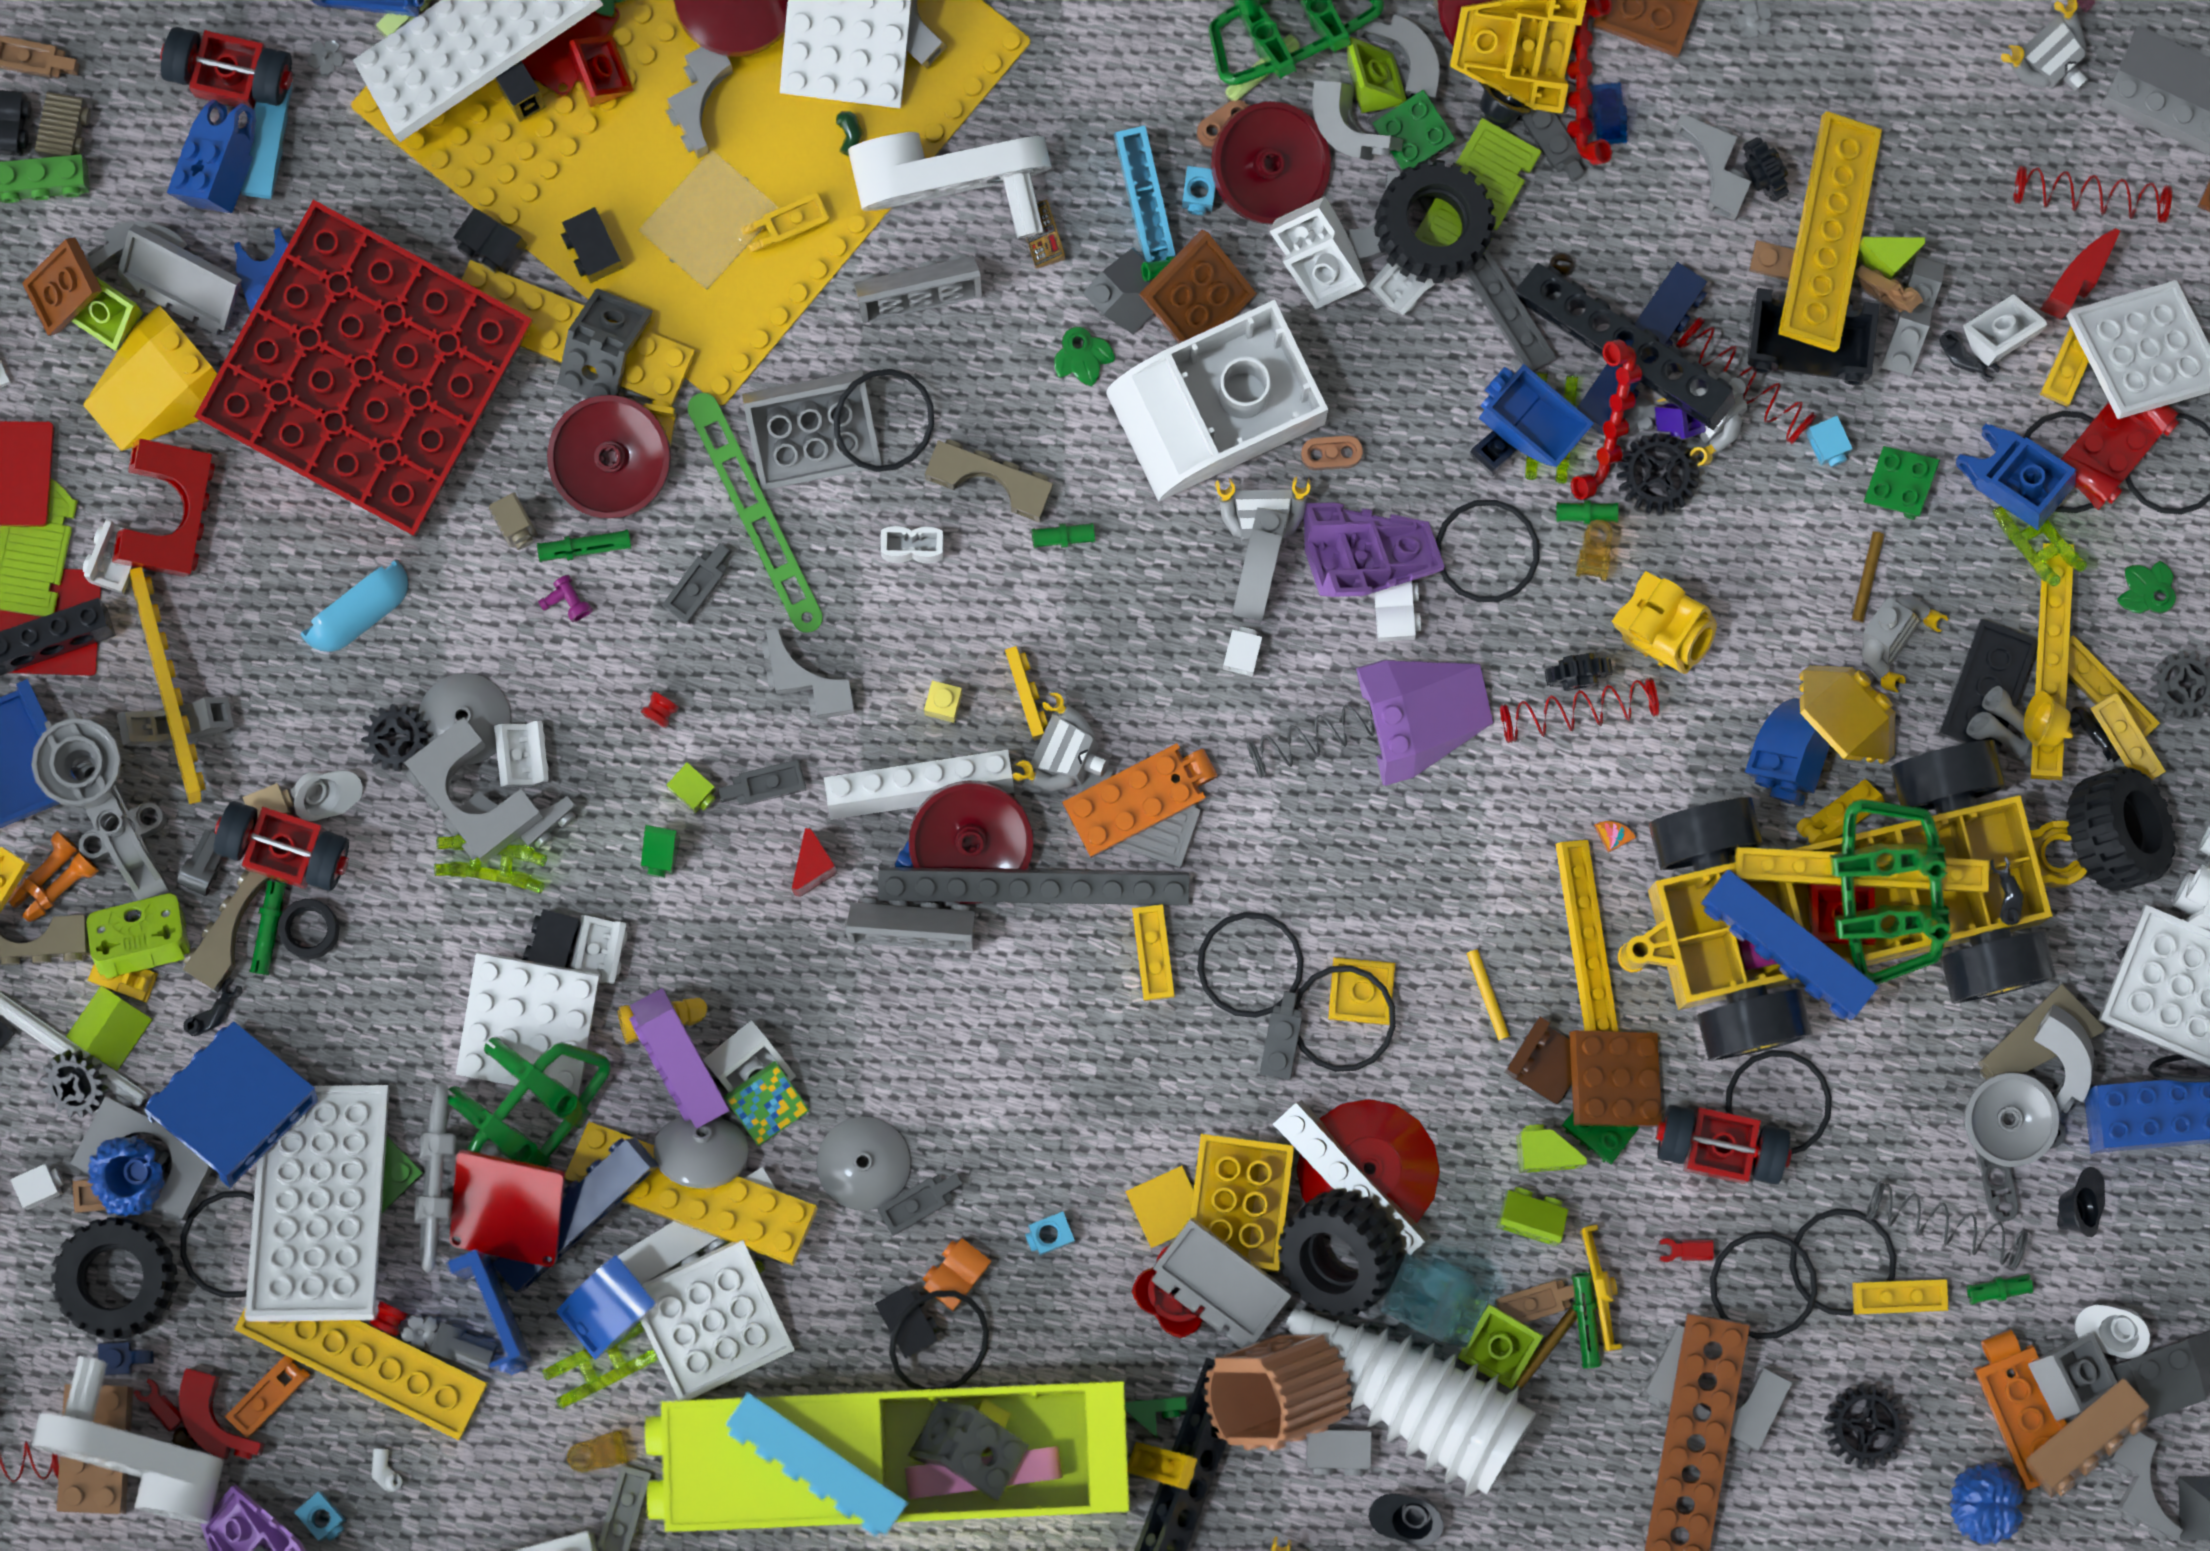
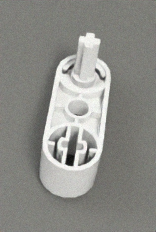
M918 132L887 135L856 144L848 149L863 211L882 210L1004 183L1017 238H1026L1043 233L1031 176L1041 174L1052 168L1044 136L1014 139L926 159Z
M80 1356L64 1416L39 1414L32 1447L140 1477L142 1479L135 1503L136 1509L181 1521L209 1524L224 1460L191 1449L93 1423L107 1363L98 1359Z

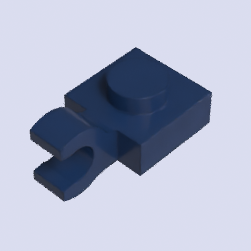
M131 1342L98 1344V1360L107 1363L104 1375L132 1374V1364L154 1363V1351H132Z

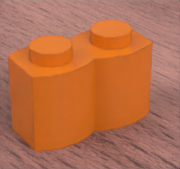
M963 1238L958 1243L952 1240L942 1253V1256L946 1258L939 1268L933 1265L922 1279L926 1282L923 1289L928 1293L954 1290L967 1295L992 1261ZM935 1297L952 1312L962 1302V1300L955 1297Z

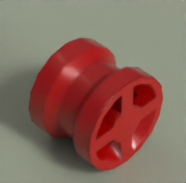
M653 691L650 696L651 701L649 705L643 707L640 713L666 729L669 725L670 716L678 711L679 706Z
M379 1301L377 1306L379 1311L374 1320H370L369 1324L397 1337L400 1332L399 1325L401 1321L406 1320L408 1314Z

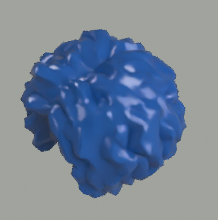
M136 1136L130 1138L115 1137L114 1139L105 1140L97 1147L96 1155L89 1157L88 1173L90 1176L88 1183L93 1184L91 1190H93L95 1196L99 1197L102 1205L106 1207L107 1214L115 1213L120 1216H128L150 1211L153 1204L160 1197L159 1190L165 1184L162 1166L154 1161V1148L146 1144L142 1139H137Z
M1996 1462L1992 1464L1985 1463L1984 1465L1977 1464L1972 1468L1969 1467L1964 1473L1957 1475V1478H1955L1956 1485L1951 1489L1953 1497L1949 1505L1953 1509L1951 1516L1954 1518V1523L1958 1525L1962 1536L1970 1535L1971 1540L1987 1545L1991 1542L1996 1544L2002 1539H2009L2018 1532V1527L2023 1521V1514L2017 1508V1505L2023 1501L2020 1480L2012 1477L2009 1470L1998 1466Z

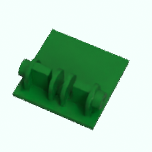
M1421 90L1372 123L1379 135L1403 139L1402 152L1390 151L1402 170L1409 166L1415 168L1418 162H1423L1438 152L1441 154L1450 148L1449 145L1456 141L1424 90Z
M1883 446L1863 502L1902 512L1904 517L1915 520L1916 516L1920 517L1940 460Z
M1573 1112L1561 1125L1566 1129V1134L1569 1132L1577 1140H1580V1145L1584 1143L1588 1146V1151L1592 1149L1596 1155L1602 1158L1603 1163L1607 1161L1609 1164L1615 1161L1639 1129V1127L1574 1125Z

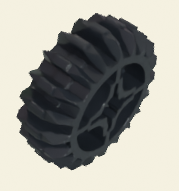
M1658 433L1653 434L1651 443L1646 435L1640 438L1641 446L1637 442L1632 441L1630 443L1632 452L1624 450L1623 458L1626 461H1619L1617 467L1624 472L1617 473L1616 479L1626 481L1618 489L1620 492L1630 491L1624 500L1630 502L1633 498L1637 499L1633 507L1635 510H1638L1642 504L1647 505L1645 509L1646 515H1650L1652 508L1656 507L1657 516H1662L1664 506H1666L1670 514H1673L1675 512L1674 502L1680 508L1685 507L1686 502L1684 498L1692 499L1694 493L1689 488H1697L1699 482L1692 479L1700 474L1699 469L1690 468L1697 463V459L1694 457L1686 458L1691 449L1687 447L1681 451L1679 449L1682 443L1681 439L1676 440L1674 445L1670 444L1671 436L1669 434H1666L1663 442H1660ZM1663 452L1671 457L1665 461H1658L1652 455L1648 456L1647 453ZM1637 459L1641 461L1646 473V477L1638 485L1633 474L1634 464ZM1679 464L1682 471V484L1676 490L1673 486L1674 481L1670 477V472ZM1667 467L1666 471L1662 476V478H1664L1665 480H1662L1660 477H1657L1656 479L1653 478L1651 481H1649L1654 472L1651 469H1654L1656 472H1658L1660 470H1664ZM1650 488H1659L1669 496L1654 497L1646 494L1644 491Z
M1858 1384V1395L1855 1394L1851 1387L1846 1388L1845 1391L1848 1399L1841 1394H1837L1835 1399L1840 1406L1828 1405V1409L1834 1412L1835 1416H1825L1824 1421L1833 1423V1428H1826L1823 1431L1824 1434L1834 1433L1835 1438L1829 1440L1827 1445L1830 1447L1838 1444L1840 1447L1834 1452V1455L1839 1457L1846 1452L1847 1455L1844 1463L1847 1465L1854 1458H1857V1469L1863 1468L1865 1460H1867L1869 1469H1875L1876 1458L1881 1466L1887 1465L1885 1454L1892 1459H1896L1898 1455L1892 1448L1895 1446L1898 1449H1904L1905 1444L1899 1441L1898 1437L1909 1436V1432L1900 1430V1425L1909 1424V1419L1899 1420L1898 1417L1899 1414L1906 1411L1905 1407L1894 1409L1893 1406L1898 1402L1899 1398L1894 1396L1887 1401L1886 1397L1889 1390L1886 1388L1882 1389L1879 1395H1876L1877 1385L1874 1384L1870 1385L1868 1393H1866L1864 1384ZM1860 1400H1866L1865 1408H1863L1858 1418L1844 1417L1845 1412L1852 1404ZM1875 1403L1879 1404L1887 1412L1891 1426L1884 1425L1877 1420ZM1868 1417L1869 1424L1881 1430L1868 1431L1869 1435L1865 1436L1864 1429L1852 1423L1865 1422L1864 1418ZM1842 1427L1851 1429L1856 1433L1857 1450L1846 1441ZM1875 1435L1889 1436L1888 1441L1881 1449L1873 1453H1867L1868 1445H1870Z

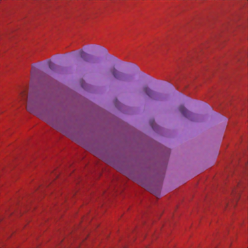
M661 988L631 1004L630 1008L634 1016L630 1017L629 1020L640 1042L648 1052L654 1067L663 1079L669 1094L677 1104V1108L685 1122L691 1119L697 1129L728 1112L729 1109L720 1090L664 989Z

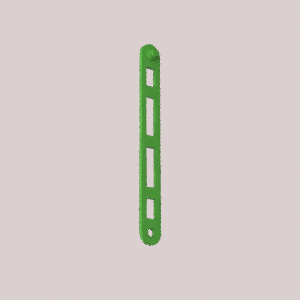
M707 393L694 395L688 403L689 416L793 625L804 633L817 630L822 623V612L716 399ZM718 421L729 443L715 450L705 427ZM734 457L737 458L758 503L744 509L722 463ZM766 517L788 563L774 569L752 525L753 522ZM795 576L806 598L792 605L781 582ZM806 612L812 615V620L808 623L802 620V615Z

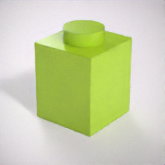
M688 762L666 784L667 788L695 813L700 808L705 811L716 799L713 795L716 791L715 786Z

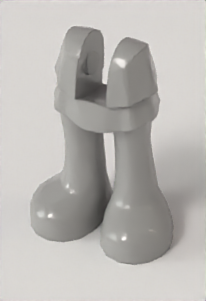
M1996 686L1985 695L1982 701V707L1988 712H1981L1975 715L1969 722L1966 732L1977 740L1989 737L1996 739L2010 749L2017 759L2023 760L2025 765L2031 766L2032 743L2024 733V716L2013 706L2009 693L2002 687ZM1992 714L2003 718L2022 734L2019 737L2016 736Z

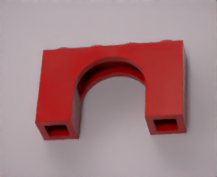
M141 438L133 442L128 472L157 478L172 485L181 497L183 516L177 529L169 535L157 536L128 529L118 531L112 558L113 563L142 567V569L180 577H186L191 574V571L196 570L199 554L195 553L196 542L201 540L204 531V523L200 522L202 511H206L209 503V493H205L207 481L212 480L215 464L211 463L212 454Z

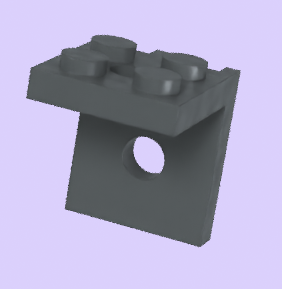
M596 288L568 329L557 384L588 397L601 395L619 396L627 355L651 320L653 310ZM608 319L615 320V321H617V323H612V322H609V321H607V320H608ZM586 365L594 367L597 373L591 372Z
M938 1401L908 1456L917 1462L945 1467L990 1498L999 1500L1029 1445L972 1406ZM989 1447L992 1450L993 1457L991 1462L985 1465L981 1460V1454L985 1448Z

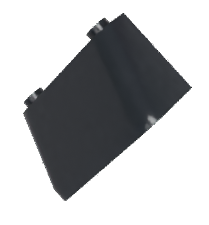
M1757 288L1750 308L1747 362L1749 366L1753 367V371L1770 373L1773 370L1845 380V383L1849 385H1862L1863 381L1870 379L1873 371L1880 304L1864 302L1863 309H1854L1853 311V305L1848 304L1840 347L1836 352H1832L1779 335L1778 332L1786 296H1779L1778 300L1772 298L1773 290Z

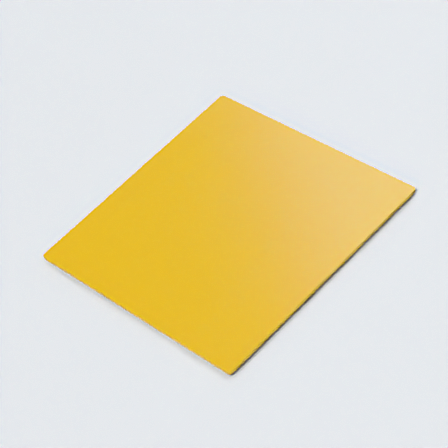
M626 0L614 3V6L620 12V17L608 35L613 36L634 91L589 108L579 80L567 96H560L533 80L540 90L546 107L519 122L502 95L496 78H494L401 142L394 136L367 85L352 101L351 108L472 207L521 236L527 243L525 249L586 299L589 300L595 289L598 288L653 310L651 320L644 330L695 350V356L685 379L701 392L712 395L719 406H724L891 209L862 210L850 157L839 151L846 135L843 128L836 124L838 113L851 111L857 115L863 130L860 143L887 135L918 132L925 159L935 157L1030 44V39L983 0H917V9L921 20L948 47L928 68H925L907 51L901 108L780 93L784 33L776 43L761 52L747 56H727L732 65L733 73L714 88L706 101L702 115V134L709 153L699 159L694 150L690 153L687 151L680 136L684 135V132L680 125L673 126L666 113V110L670 109L667 101L668 98L697 83L694 82L692 84L683 67L687 66L685 55L701 47L687 35L680 25L675 12L674 0ZM614 11L613 16L609 17L614 18L617 15V12ZM561 85L559 91L565 92L568 87ZM818 191L830 217L829 221L775 245L772 243L751 252L749 245L752 242L770 236L766 226L743 235L740 228L761 219L762 215ZM595 207L618 253L623 269L590 284L587 275L580 277L573 262L578 259L574 248L571 250L567 249L560 234L565 232L562 222Z

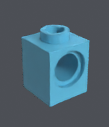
M1187 166L1182 208L1188 209L1187 212L1193 215H1205L1206 211L1212 212L1215 193L1212 169ZM1200 186L1205 188L1208 193L1203 198H1196L1192 195L1191 190L1194 187Z
M1838 416L1811 426L1806 432L1820 466L1829 463L1830 467H1834L1847 460L1846 455L1853 449Z
M1064 1212L1028 1225L1030 1232L1025 1234L1031 1252L1038 1250L1040 1256L1075 1242ZM1047 1226L1055 1228L1058 1233L1056 1241L1050 1244L1044 1243L1039 1237L1040 1231Z
M318 1491L294 1512L318 1541H323L326 1538L332 1541L344 1530L341 1525L346 1519L322 1491ZM322 1509L330 1514V1522L324 1528H320L315 1522L317 1512Z

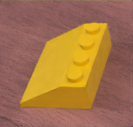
M1201 1134L1190 1218H1194L1263 1271L1278 1273L1280 1265L1278 1250L1282 1249L1279 1246L1280 1234L1284 1231L1283 1226L1285 1225L1294 1146Z

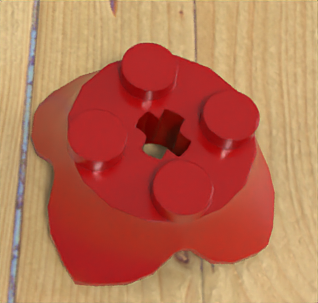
M1167 1246L1161 1251V1253L1157 1257L1156 1262L1160 1259V1257L1163 1255V1253L1169 1246ZM1153 1267L1144 1270L1138 1275L1132 1287V1294L1138 1306L1145 1312L1153 1314L1161 1328L1175 1337L1184 1338L1197 1331L1203 1321L1199 1315L1205 1307L1200 1305L1193 1313L1174 1298L1175 1295H1172L1171 1292L1168 1294L1151 1281L1157 1273Z

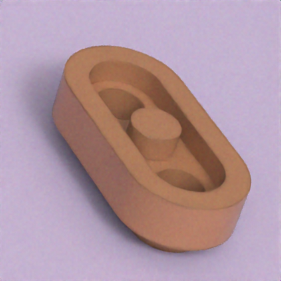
M1233 100L1203 119L1197 127L1199 143L1205 148L1213 149L1217 134L1210 136L1206 130L1213 127L1219 133L1221 127L1231 117L1233 111H1239L1249 105L1241 100Z
M1352 436L1312 438L1303 445L1301 460L1311 470L1351 468L1361 460L1363 449L1361 443ZM1349 448L1353 454L1351 457L1345 458L1341 455V450ZM1318 450L1321 452L1322 457L1319 460H1314L1311 458L1310 453Z

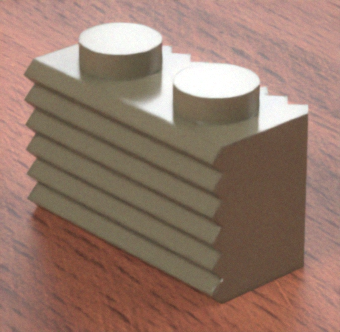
M50 92L46 93L35 145V151L39 157L47 158L83 153L84 137H81L83 126H88L91 110L87 108V103L83 98Z
M515 492L490 504L489 510L509 547H516L520 550L534 542L533 537L537 536V533Z

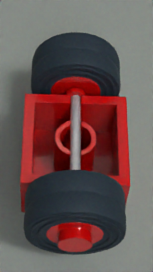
M173 27L168 33L161 49L162 79L182 85L190 84L189 89L195 98L208 101L217 100L221 104L234 107L239 104H245L252 109H255L256 101L280 106L292 83L291 54L281 50L266 48L263 43L204 30L201 40L200 34L197 31Z
M231 801L223 815L219 817L215 827L214 852L216 854L236 861H240L244 857L241 866L246 870L306 889L309 884L332 891L348 866V838L326 831L321 825L263 806L258 817V810L255 807Z
M1669 1105L1663 1122L1659 1121L1655 1140H1659L1657 1156L1658 1159L1663 1161H1671L1677 1164L1684 1163V1172L1740 1184L1749 1182L1753 1163L1752 1175L1754 1180L1776 1185L1780 1183L1785 1168H1788L1792 1156V1150L1789 1149L1790 1131L1764 1125L1756 1145L1761 1120L1701 1107L1697 1108L1694 1112L1690 1108Z

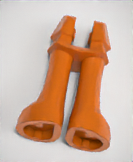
M58 830L51 837L54 849L50 856L27 878H23L21 884L17 885L8 900L11 906L16 908L30 895L36 899L22 915L28 922H32L45 915L46 910L53 907L58 897L76 881L83 877L91 878L99 872L95 864L79 852V848ZM73 858L69 867L47 889H44L42 885L61 866Z

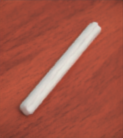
M0 992L1 1016L57 1054H62L70 1049L72 1054L82 1050L83 1058L91 1055ZM93 1056L92 1063L94 1065L102 1064L99 1073L108 1076L102 1083L107 1085L109 1090L116 1095L132 1102V1106L135 1108L140 1107L144 1103L147 1093Z

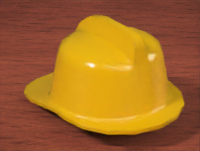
M2037 692L2028 704L2024 716L2023 726L2026 737L2035 747L2039 745L2057 747L2064 738H2073L2074 734L2069 727L2071 720L2070 712L2056 703L2047 692Z

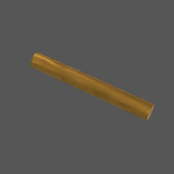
M1872 532L1852 621L1864 622L1884 539V534L1881 532Z
M1569 1308L1532 1355L1515 1383L1520 1389H1523L1577 1320L1576 1311Z

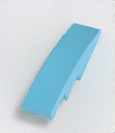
M292 83L280 106L256 101L255 135L249 153L253 159L241 189V196L272 199L282 158V142L287 126V110L292 93Z

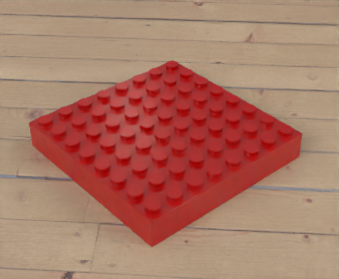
M313 199L194 417L416 537L533 324V320Z

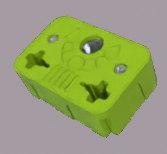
M163 894L92 912L87 917L86 924L90 955L99 974L105 975L106 978H113L118 975L185 959V954L190 953L186 917L174 894Z

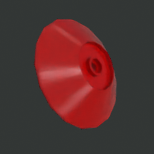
M1372 1099L1340 1104L1319 1119L1324 1123L1338 1144L1364 1173L1365 1164L1371 1163L1375 1166L1373 1174H1366L1368 1178L1418 1223L1435 1198L1440 1173L1435 1144L1421 1122L1395 1104ZM1300 1153L1296 1170L1301 1196L1305 1203H1307L1318 1194L1323 1192L1329 1193L1334 1189Z

